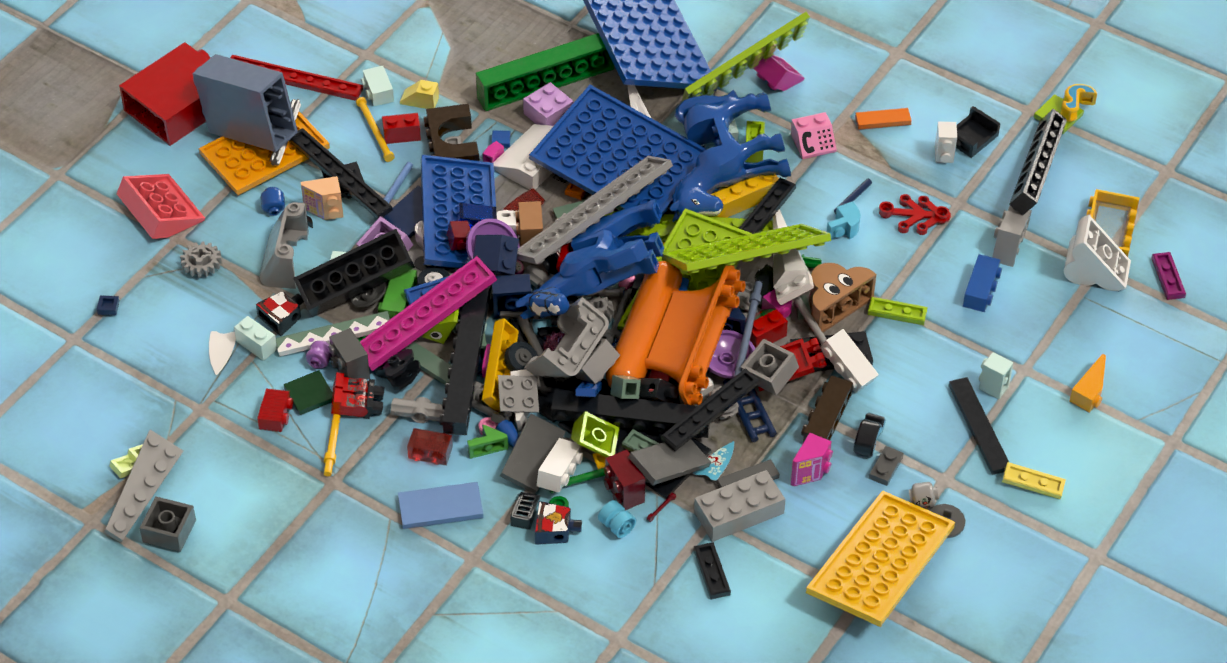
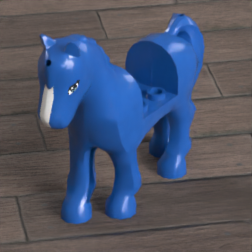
M732 90L724 96L702 95L690 97L679 104L675 111V117L684 125L688 140L699 145L714 142L716 147L709 148L699 154L696 159V166L676 186L675 192L672 195L673 204L670 206V210L676 212L672 220L673 222L680 218L685 208L704 216H717L723 210V202L719 197L711 194L719 188L728 187L740 181L762 175L791 177L787 159L780 161L766 159L752 164L745 162L747 158L758 151L773 150L778 153L785 152L780 133L772 137L760 134L754 139L740 144L728 131L730 123L747 111L758 109L764 113L771 111L767 94L762 92L755 96L753 93H749L745 97H738L736 92Z

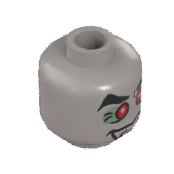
M931 482L915 483L912 485V489H909L910 502L922 508L934 507L935 500L939 499L937 487L933 488Z

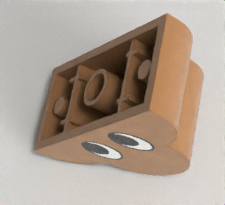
M823 263L814 268L811 274L814 288L810 290L809 305L812 308L811 315L822 332H825L871 301L875 291L877 275L875 272L865 267H853L846 270L836 263Z

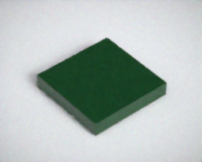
M320 370L284 384V389L290 392V398H293V405L299 415L332 403L333 392Z

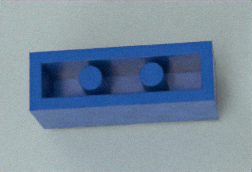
M978 254L964 295L963 307L985 312L987 305L991 306L993 299L991 292L996 291L998 284L996 278L1000 279L1002 268L999 267L1000 259Z

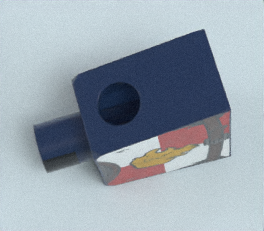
M539 501L535 544L567 543L570 532H582V520L571 519V509L569 507Z

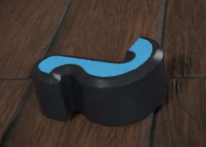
M870 412L865 415V419L861 421L853 449L855 453L867 457L873 456L877 438L883 432L885 426V417Z

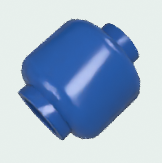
M268 187L261 193V208L264 212L274 216L285 209V196L279 188Z

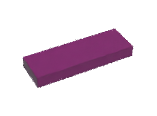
M1171 252L1152 254L1151 259L1166 299L1185 298L1186 292Z

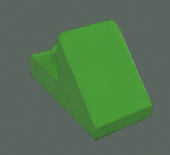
M482 425L483 437L467 441L470 459L508 449L507 434L486 425Z

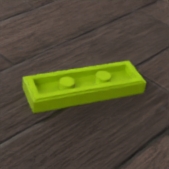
M871 297L868 315L924 325L928 307Z

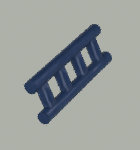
M729 379L724 380V381H723V384L725 385V384H726L727 382H729L730 380H729ZM755 388L748 392L750 396L741 398L737 403L739 405L738 415L751 442H756L759 439L758 434L768 432L770 437H775L777 432ZM754 403L757 410L746 413L743 405ZM761 418L764 425L753 428L750 420Z

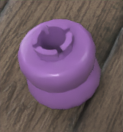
M314 341L310 346V350L306 353L307 362L315 369L325 368L332 357L328 348L329 344L326 341Z

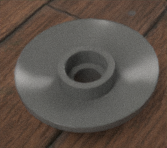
M385 283L351 298V302L356 307H367L376 303L386 291Z

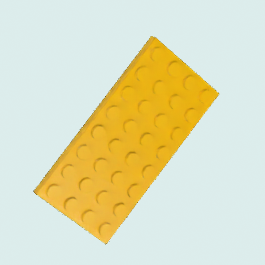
M882 491L806 587V593L881 627L954 529L955 522Z

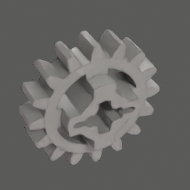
M202 241L201 245H198L196 242L193 247L188 245V250H183V255H180L182 269L185 270V273L190 272L192 277L195 274H198V278L202 274L208 277L209 272L214 274V269H220L219 264H222L221 252L217 246L212 247V243L205 245L204 241Z

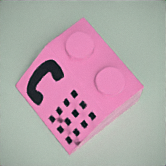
M826 112L792 119L791 136L802 159L837 151L832 124Z

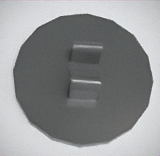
M948 504L935 505L929 509V511L955 522L954 529L947 538H953L964 530L966 520L960 509Z

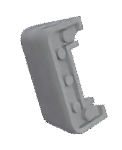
M294 202L288 204L271 229L260 271V282L262 285L296 289L297 286L293 279L295 271L293 263L294 249L292 246H297L299 239H308L309 231L305 203Z
M581 297L569 306V310L566 313L559 315L557 319L558 328L565 335L556 349L551 351L547 348L542 355L531 358L524 368L535 376L562 378L575 376L608 329L609 321L607 317Z

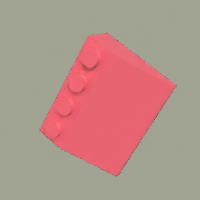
M169 174L123 176L117 195L152 239L171 237L205 220L202 213Z

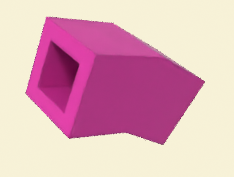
M497 141L489 145L483 152V162L493 163L504 153V146Z

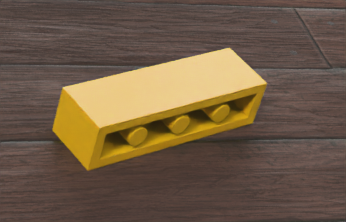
M777 175L757 176L712 193L711 195L719 197L723 202V210L713 217L728 218L758 205L779 178Z

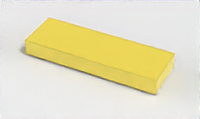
M1007 462L1002 480L1003 483L1057 499H1061L1066 479Z

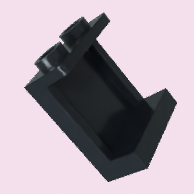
M972 106L969 115L956 125V148L972 158L999 136L1000 123Z

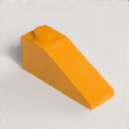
M1105 354L1098 358L1073 387L1070 402L1089 413L1094 407L1097 408L1103 399L1101 393L1106 361Z

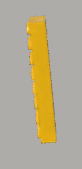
M505 318L494 323L482 401L500 412L498 375H511V371L505 364L504 354L508 347L517 342L519 333Z

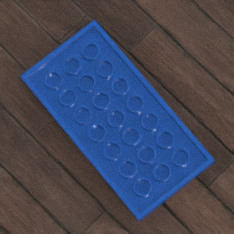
M422 155L421 191L424 264L461 268L471 260L467 250L451 251L447 238L450 221H468L471 229L481 220L497 219L494 163Z

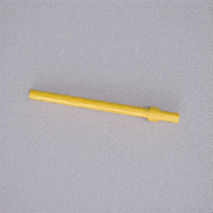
M333 414L328 449L324 455L325 476L332 475V468L336 462L335 449L341 417L339 414Z

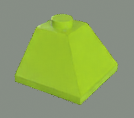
M585 411L574 422L571 439L604 457H609L615 454L619 427Z

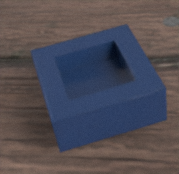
M100 295L97 314L117 315L120 302L119 296Z

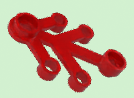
M908 194L901 195L900 205L908 206L911 209L894 208V205L888 201L882 202L879 205V214L883 218H889L892 215L910 217L905 221L899 222L898 231L900 233H907L909 227L923 218H930L924 223L917 224L916 232L919 235H925L928 228L934 224L946 223L951 218V213L947 207L935 206L929 201L927 196H920L917 204ZM927 207L930 211H925L922 208Z

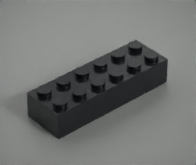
M394 229L293 279L308 311L314 317L415 268L397 229Z

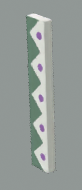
M388 311L276 338L279 357L309 350L314 341H326L330 344L329 336L349 328L352 329L357 338L367 336L390 320Z

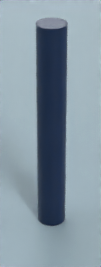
M867 178L838 206L854 201L872 184V181Z

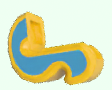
M1073 84L1067 87L1060 114L1068 122L1077 120L1079 103L1095 105L1097 98L1096 90L1084 84Z

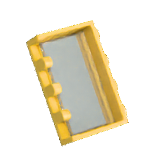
M1096 189L1095 195L1090 196L1088 207H1092V209L1087 210V215H1090L1128 257L1140 198Z

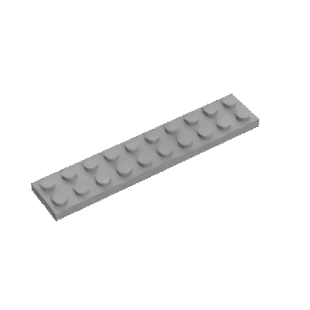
M647 156L519 247L517 260L533 264L542 263L547 256L556 253L559 250L558 248L570 243L573 240L572 238L578 234L584 233L590 225L599 222L600 218L613 212L615 207L624 204L632 195L638 194L641 191L640 189L652 184L658 176L666 174L667 170L673 166L671 160Z

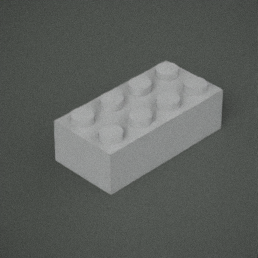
M767 470L698 496L694 500V513L712 542L782 515L785 510V498Z

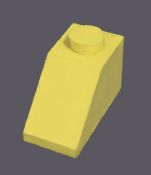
M425 80L416 82L404 90L400 104L425 109L435 108L439 99L438 83Z

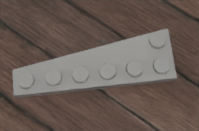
M150 430L104 530L105 534L122 543L183 453L182 449L154 431Z

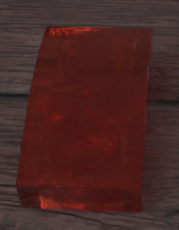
M533 188L514 199L503 209L509 211L519 210V202L541 201L542 205L545 199Z

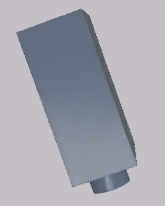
M215 54L192 73L209 133L273 152H277L298 133L282 72Z

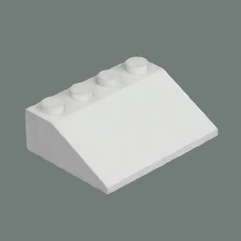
M533 124L493 162L494 171L532 192L536 190L553 172L530 160L529 154L553 126Z

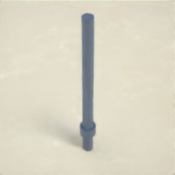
M760 281L755 282L753 293L750 294L749 311L733 378L742 371L741 366L746 359L757 306L760 304L762 297L760 295L762 282Z

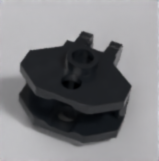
M405 349L391 356L382 364L384 367H378L376 374L381 378H387L395 390H401L413 382L421 371V365L419 360H414L413 350Z

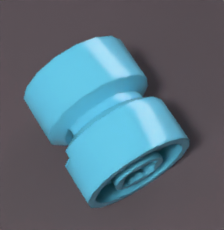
M616 500L605 504L598 515V520L606 527L611 528V532L618 538L628 535L636 524V518Z

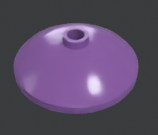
M498 219L481 220L470 229L467 235V253L470 260H472L476 235H506L517 238L513 229L503 221Z
M731 330L722 331L708 370L724 378H733L743 337L742 334ZM749 341L745 361L755 350L751 341Z

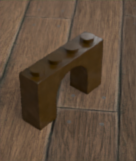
M469 103L426 109V116L423 117L424 126L428 127L426 129L427 140H431V142H428L429 152H433L431 156L480 161L477 141L450 144L441 139L444 134L451 131L472 129Z

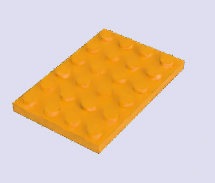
M299 112L295 121L297 130L303 128L321 145L329 149V142ZM223 136L199 148V154L237 196L308 160L289 141L278 166L271 165L270 157L273 151Z

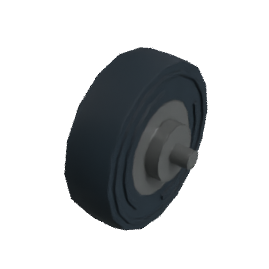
M520 341L513 343L507 348L504 354V361L510 371L524 370L528 361L538 355L531 345Z

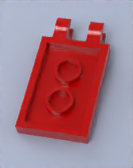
M813 338L805 343L803 339H799L780 346L794 353L799 368L788 381L815 372L814 367L823 368L827 365L823 353H818L821 349L817 338ZM808 353H817V354L814 355V356H812V357H809V354H808Z

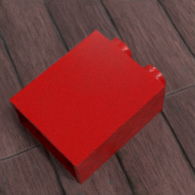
M186 42L182 43L119 85L124 111L168 145H173L206 122L192 73L207 62L210 56L203 49L196 51Z

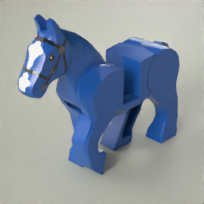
M656 199L623 209L608 216H603L599 222L586 228L584 233L572 238L571 246L574 251L567 253L560 265V272L545 282L539 289L515 302L516 307L527 306L528 308L520 317L527 319L535 315L540 317L561 315L569 310V302L566 298L568 296L594 295L632 276L657 273L659 263L656 257H662L664 245L658 232L651 233L649 236H626L639 228L650 227L651 224L660 223L662 212Z

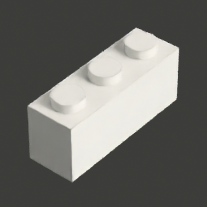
M844 329L827 339L820 347L824 356L834 365L835 370L845 380L853 382V391L855 393L873 382L879 375Z
M559 438L538 470L537 486L558 493L563 486H567L570 475L575 473L576 465L581 464L583 458L581 445Z

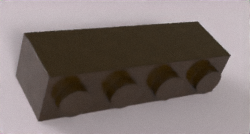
M832 375L828 382H824L822 396L817 397L815 402L816 408L810 411L808 417L809 423L808 425L804 424L802 428L803 443L809 433L829 441L831 440L852 396L853 382Z

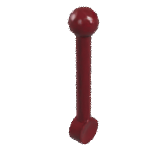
M670 493L668 498L653 513L648 515L647 520L652 522L655 516L671 500L676 499V494Z

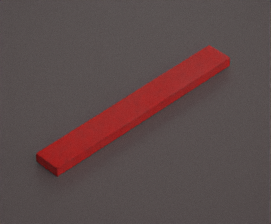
M231 55L230 57L282 72L286 85L354 101L359 98L363 91L361 84L237 55Z

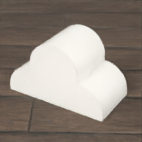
M1090 215L1082 217L1078 222L1076 235L1069 242L1064 268L1066 278L1074 284L1084 286L1097 284L1111 291L1126 289L1131 260Z

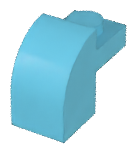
M853 201L838 206L836 220L827 223V232L831 234V239L839 238L845 234L851 239L857 235L861 214Z

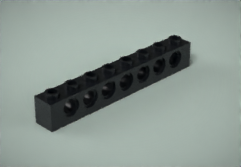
M1052 109L1038 124L1009 203L1014 210L1022 215L1038 203L1067 121L1055 109Z

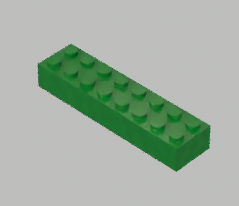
M599 33L476 72L477 99L486 112L523 100L550 82L559 88L614 70V64Z

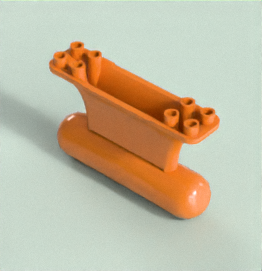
M659 261L657 273L645 274L615 347L620 356L614 365L606 371V382L611 388L612 375L645 378L648 369L655 370L671 376L679 383V395L684 404L700 405L703 400L700 391L702 388L706 389L709 385V378L706 377V372L726 320L729 318L732 308H738L739 306L738 292L745 291L746 283L740 280V270L735 269L733 265L724 267L720 278L711 286L700 290L679 291L682 283L680 269L668 261Z

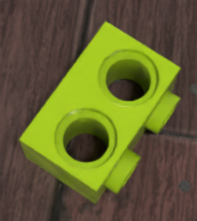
M747 121L746 142L760 134H764L765 122ZM764 150L754 153L745 162L763 161Z

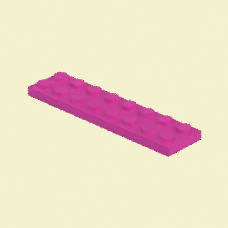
M476 256L362 339L360 343L368 354L369 368L374 371L391 356L396 355L497 281L495 275Z

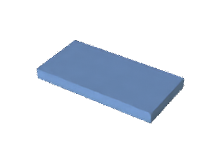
M478 482L398 492L403 529L484 518Z

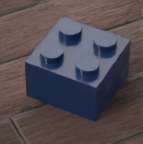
M530 274L495 276L497 281L492 284L494 319L499 318L500 311H526L528 309L527 306L516 307L515 302L531 293Z

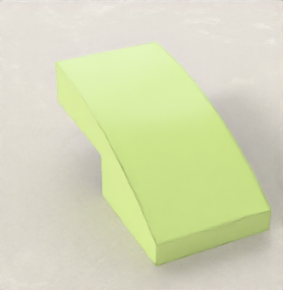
M142 445L130 448L127 455L110 461L109 467L120 479L130 475Z

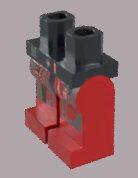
M336 372L333 384L331 414L355 417L364 416L365 419H370L371 414L381 415L383 402L373 401V399L383 400L385 387L376 386L374 379H369V381L363 378L353 379L344 377V373Z

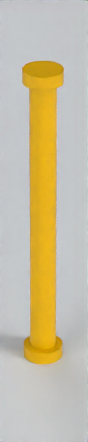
M359 97L356 100V105L360 107L384 154V160L390 162L395 156L393 152H390L366 105V99Z

